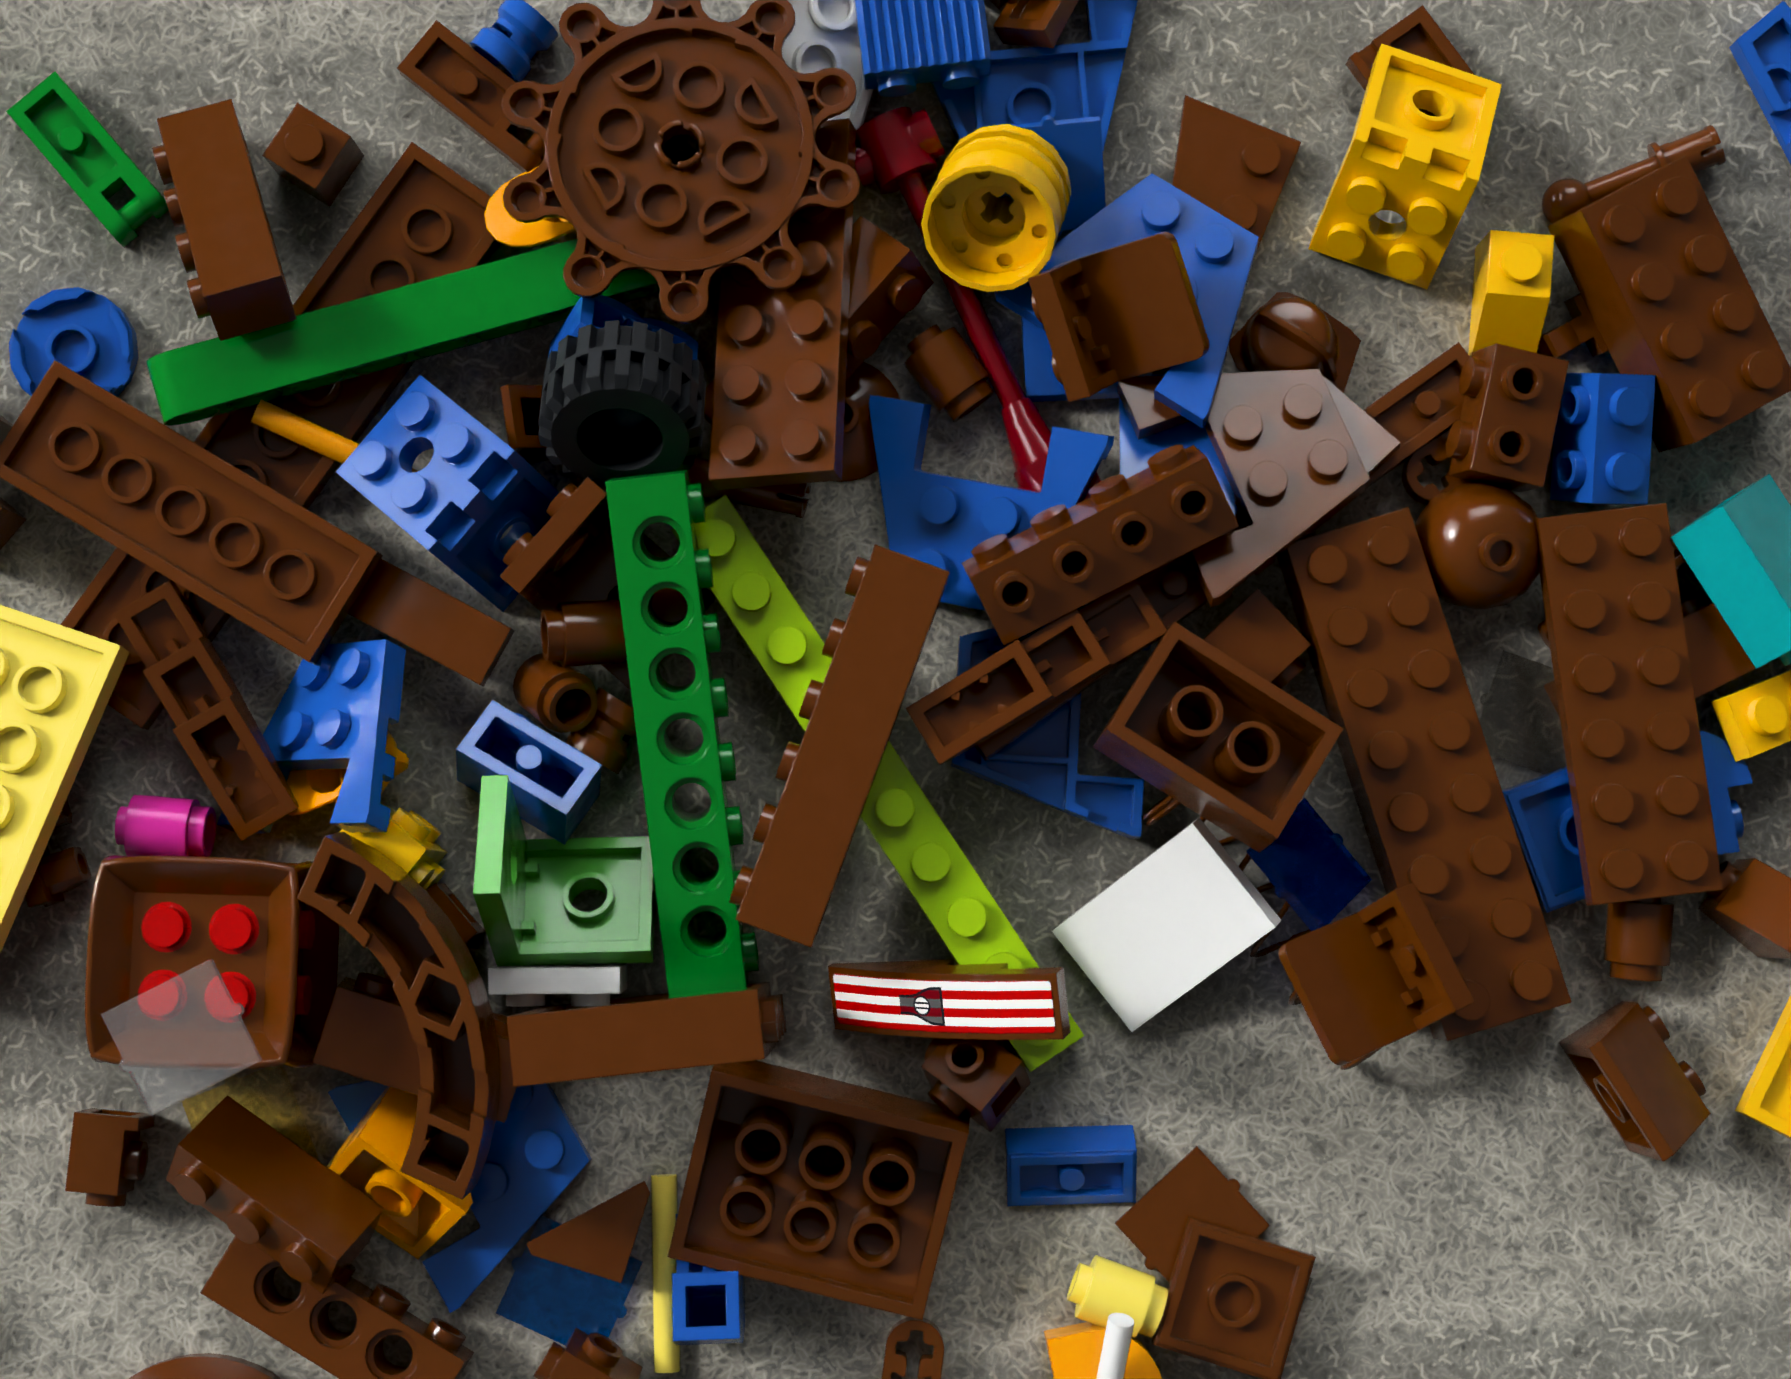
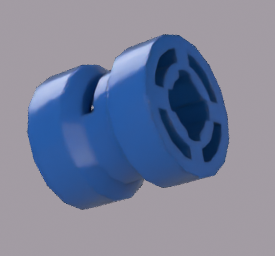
M505 0L498 8L497 21L492 27L482 28L470 44L475 51L494 66L500 62L507 69L504 73L513 81L520 82L530 72V60L538 51H546L559 35L555 28L524 0Z

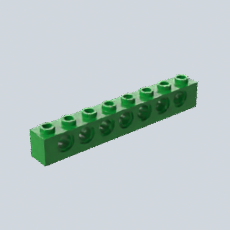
M688 470L611 478L605 481L668 995L669 998L742 991L748 987V972L759 971V958L755 932L743 933L742 922L735 920L740 906L729 903L740 870H736L733 845L744 844L741 808L740 806L728 807L725 783L736 781L737 776L733 743H721L718 718L729 717L725 678L713 679L710 653L721 652L717 613L705 614L702 589L714 587L709 548L697 549L694 523L706 522L702 484H690ZM662 522L672 526L677 531L680 539L678 552L668 558H659L652 555L644 544V532L649 525ZM672 588L679 591L687 601V615L677 622H665L659 619L653 612L651 605L652 596L658 590ZM675 653L688 657L695 667L696 675L694 680L684 686H673L667 683L662 678L659 670L662 658ZM677 719H690L700 726L703 732V741L694 749H679L668 738V725ZM687 783L699 784L708 791L711 797V804L707 809L699 813L686 812L677 804L675 791ZM692 848H706L715 854L719 866L709 875H694L686 869L683 863V855ZM711 911L722 917L726 924V930L718 937L703 938L692 929L690 920L697 913Z

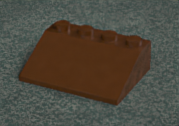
M757 1060L714 1065L708 1083L668 1257L722 1271H739L742 1276L923 1320L969 1134L970 1116L962 1112L958 1118H955L936 1104Z

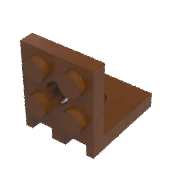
M587 477L579 487L570 483L563 488L547 508L546 513L551 516L550 520L535 536L529 532L522 535L503 558V562L508 567L500 577L540 612L542 610L556 609L559 602L610 600L613 592L618 589L607 494ZM644 534L645 547L652 555L659 558L670 557ZM664 588L658 590L652 596V609L659 619L665 622H677L687 615V601L679 591L672 588ZM703 588L704 608L706 611L716 598L710 590ZM627 656L624 663L602 665L631 690Z

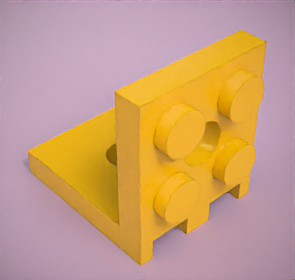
M1381 44L1372 66L1350 146L1318 219L1308 249L1427 290L1479 182L1502 84ZM1419 109L1427 110L1436 116L1427 115ZM1380 210H1391L1400 214L1405 221L1387 223L1379 219L1375 213Z

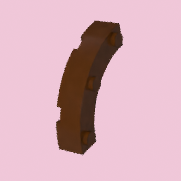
M345 832L326 835L322 840L297 899L324 913L342 926L364 948L368 947L394 983L392 988L405 1013L412 1040L417 1046L420 1064V1088L418 1089L416 1119L410 1146L400 1172L463 1200L477 1185L489 1154L499 1100V1047L494 1017L483 980L469 949L451 920L429 893L407 872L373 847Z

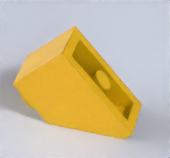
M1490 230L1476 246L1468 352L1470 357H1473L1475 351L1496 343L1537 353L1551 295L1554 235Z

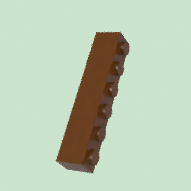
M876 544L869 560L857 557L845 589V594L855 597L847 621L838 618L834 619L822 650V655L832 658L831 664L823 683L811 680L799 712V717L809 720L800 745L791 741L788 742L777 770L776 778L785 781L786 785L777 807L768 803L765 804L753 835V841L763 844L755 868L752 869L743 865L735 882L729 903L740 906L735 920L805 946L813 947L948 582L949 571Z

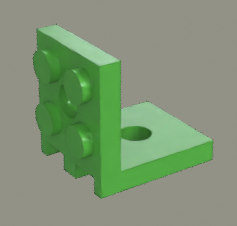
M482 776L473 895L497 967L653 963L655 882L649 836L569 838L565 845L556 839H526L509 776ZM595 889L607 895L603 905L593 911H579L572 906L574 898L585 890Z

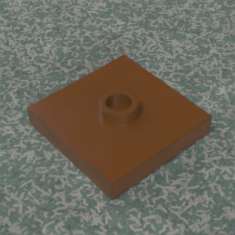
M1188 1216L1167 1287L1168 1298L1164 1313L1152 1339L1153 1345L1261 1379H1281L1316 1257L1313 1254Z

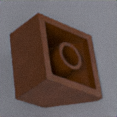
M1621 1001L1561 1040L1559 1044L1628 1150L1664 1162L1682 1147L1711 1114L1700 1098L1706 1093V1089L1696 1072L1687 1062L1682 1060L1677 1063L1664 1043L1670 1038L1669 1032L1656 1012L1649 1006L1641 1008L1636 1002Z

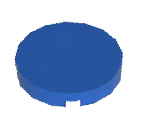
M79 287L52 290L32 301L22 313L24 317L19 322L17 330L13 328L9 341L10 365L21 388L30 396L33 395L54 360L59 361L62 365L116 397L122 393L132 380L139 358L136 332L126 313L103 295Z

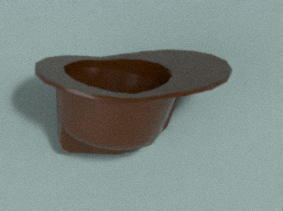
M1277 292L1230 339L1229 351L1236 368L1240 372L1320 369L1321 374L1344 393L1361 340L1347 326L1316 306L1313 302L1288 292Z

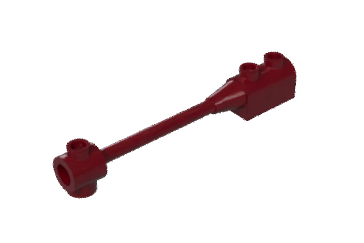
M900 107L874 117L856 130V141L859 147L856 148L855 170L864 187L876 182L882 194L900 190L923 237L921 222L926 200L929 196V191L923 179L937 168L935 159L946 153L925 108L913 113L910 107ZM936 265L1003 407L1001 414L1016 471L1013 474L1018 484L1016 488L1041 492L1051 432L1030 397L1026 398L976 290L960 285L943 273ZM1097 472L1088 486L1090 489L1101 482ZM1089 493L1087 494L1085 500L1090 498Z

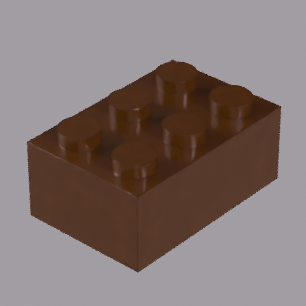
M1174 621L1155 647L1093 747L1260 853L1281 834L1343 731V728Z

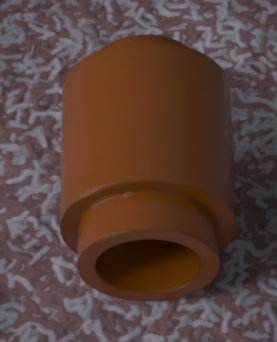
M936 324L922 332L907 345L912 355L906 360L904 366L939 413L946 411L953 422L968 415L994 394L993 389L987 383L989 378L988 372L955 327L942 332Z
M620 599L559 602L556 609L542 610L540 633L545 661H560L563 667L620 664L625 662L627 655Z
M539 653L527 659L519 667L513 682L515 699L522 708L545 727L554 732L567 733L581 730L592 721L597 711L596 689L592 681L574 666L563 667L560 661H545L543 653Z
M1661 897L1608 904L1604 960L1610 961V977L1637 981H1662L1663 966H1670L1674 914L1673 903L1661 902Z

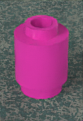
M135 794L131 798L128 807L121 806L117 812L115 840L118 845H124L127 856L209 857L213 850L216 835L215 810L213 807L201 806L197 799Z

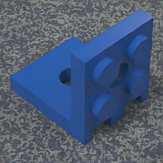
M421 375L415 379L336 471L337 474L502 612L519 594L500 577L508 567L503 562V558L522 535L529 532L535 536L550 520L551 516L546 511L559 493L513 448ZM434 449L429 464L418 472H412V466L417 456L425 450ZM513 525L509 533L501 539L503 533Z

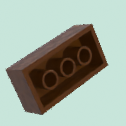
M1687 156L1660 167L1547 226L1551 235H1554V241L1609 349L1619 373L1656 375L1652 439L1658 452L1696 443L1791 391V368Z

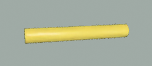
M651 1175L654 1372L676 1373L680 1371V1345H676L673 1342L672 1273H676V1259L669 1258L668 1253L675 1228L676 1214H678L677 1175Z

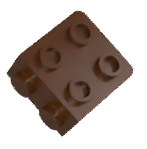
M1169 232L1157 233L1066 261L1028 278L1032 289L1031 302L1033 311L1037 319L1044 326L1053 353V372L1057 380L1063 385L1068 402L1090 397L1123 379L1199 359L1209 350V340L1175 236Z
M1414 882L1393 890L1357 913L1288 941L1280 947L1278 952L1279 959L1329 1059L1339 1066L1420 1031L1475 1002L1464 981L1461 970L1455 964L1433 921L1432 914L1424 904Z

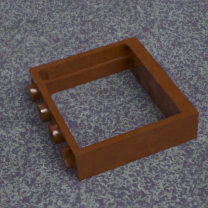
M770 982L748 984L747 989L742 991L669 998L668 993L610 999V1005L571 1006V1004L539 1007L507 1016L513 1087L762 1060L775 1048L776 1042H779L784 1033H787L783 995H771Z

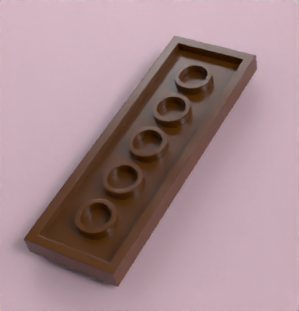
M850 118L825 121L816 132L815 141L817 148L825 157L833 161L845 163L855 171L856 129ZM853 203L841 210L807 207L797 211L791 217L788 224V236L793 245L799 250L804 266L801 279L794 286L784 290H774L761 283L756 275L746 267L736 265L721 269L709 481L717 490L842 480Z
M55 360L0 446V478L314 665L321 658L383 557L375 549Z
M1667 503L1537 518L1535 521L1539 541V574L1586 905H1601L1723 890Z

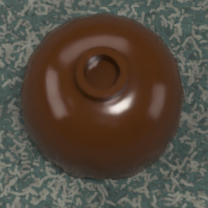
M1483 482L1463 483L1465 485L1456 486L1448 492L1442 491L1429 501L1417 518L1415 525L1438 597L1453 605L1481 610L1507 605L1527 592L1539 575V541L1535 521L1538 517L1532 506L1508 488Z

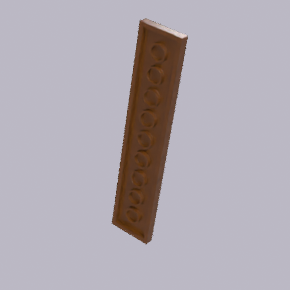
M411 142L293 304L295 315L485 264L501 243L496 241L486 229L484 213L491 196ZM415 361L268 402L357 442ZM258 404L211 417L194 443L307 510L341 464L251 423ZM116 548L61 625L121 645L130 652L108 705L140 728L149 730L164 709V705L143 673V670L147 669L113 613L171 579L121 549ZM176 583L212 642L231 615Z

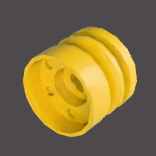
M1009 124L981 127L958 141L945 159L943 167L938 174V179L929 193L921 222L926 250L943 273L962 286L984 292L1013 290L1028 282V278L1039 274L1051 258L1058 233L1066 216L1072 192L1068 168L1055 147L1034 131ZM1006 192V193L1009 194L1013 199H1011L1010 197H1007V196H1005V197H1003V198H1001V197L998 198V197H999V196H1002V195Z

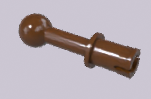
M1712 125L1704 127L1703 130L1661 146L1653 142L1647 146L1649 158L1586 183L1571 178L1560 179L1551 184L1545 191L1542 198L1543 213L1552 224L1638 178L1684 156H1687L1695 173L1714 165L1724 164L1726 161L1724 150L1722 148L1717 150L1715 145L1721 143L1717 131Z

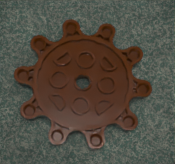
M653 0L651 13L641 23L628 27L616 25L605 16L602 10L590 3H576L563 12L559 21V31L564 42L571 48L574 54V66L571 73L563 81L555 84H541L526 80L516 82L506 90L502 98V109L509 122L519 128L528 129L538 134L544 141L546 149L544 159L539 167L530 173L511 180L506 186L503 194V203L508 214L519 222L532 223L547 218H562L574 226L577 232V245L563 268L564 281L567 288L573 294L582 298L596 297L601 295L621 273L630 270H643L651 274L658 282L660 288L659 300L662 311L667 318L675 323L688 324L695 322L706 312L709 302L708 288L710 280L716 272L725 267L736 265L746 267L756 275L761 283L774 290L788 289L801 279L804 270L803 258L788 236V224L791 217L797 211L807 207L841 210L854 203L859 195L860 181L854 169L845 163L833 161L822 155L815 141L816 132L820 125L828 119L849 110L855 102L857 91L855 81L843 69L832 67L815 73L803 74L794 71L786 65L782 57V47L795 25V11L790 2L787 0H756L738 20L718 22L709 18L703 11L701 0ZM688 135L694 138L699 143L700 150L692 158L686 161H679L676 165L664 155V147L672 137Z

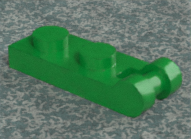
M53 72L6 111L124 248L139 236L135 230L154 215L157 219H160L169 211L163 195L56 72ZM127 184L136 196L117 211L108 199Z

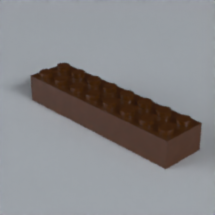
M1409 507L1294 542L1281 552L1277 559L1301 633L1311 644L1307 651L1329 719L1343 728L1337 739V744L1386 894L1414 882L1424 904L1430 910L1433 921L1455 964L1461 970L1464 981L1475 1001L1473 1004L1430 1025L1433 1038L1448 1042L1571 1003L1572 1001Z

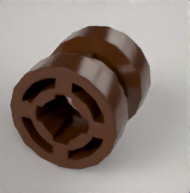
M598 687L596 691L597 711L594 718L583 729L570 732L565 742L616 774H619L628 760L626 749L630 744L627 742L630 737L633 739L637 738L634 712L631 706Z

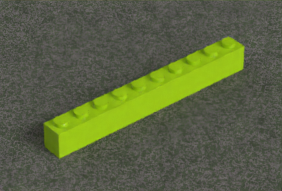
M724 495L705 508L706 522L694 523L697 549L709 548L714 587L709 589L805 733L809 720L799 717L804 697L812 679L821 683L824 682L832 658L822 655L824 642L728 497ZM672 529V532L674 533L677 541L680 544V539L677 531L675 529ZM888 741L860 818L958 965L1007 963L1008 969L1039 968L892 744ZM1069 1011L1070 1033L1064 1039L1009 1040L1014 1051L1029 1072H1032L1085 1036Z

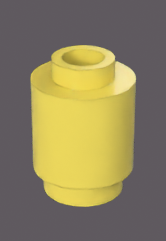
M1095 1255L1089 1266L1082 1263L1078 1264L1070 1283L1067 1300L1076 1303L1075 1317L1106 1328L1110 1314L1124 1313L1134 1319L1133 1338L1138 1334L1152 1338L1164 1313L1168 1298V1288L1155 1284V1276Z

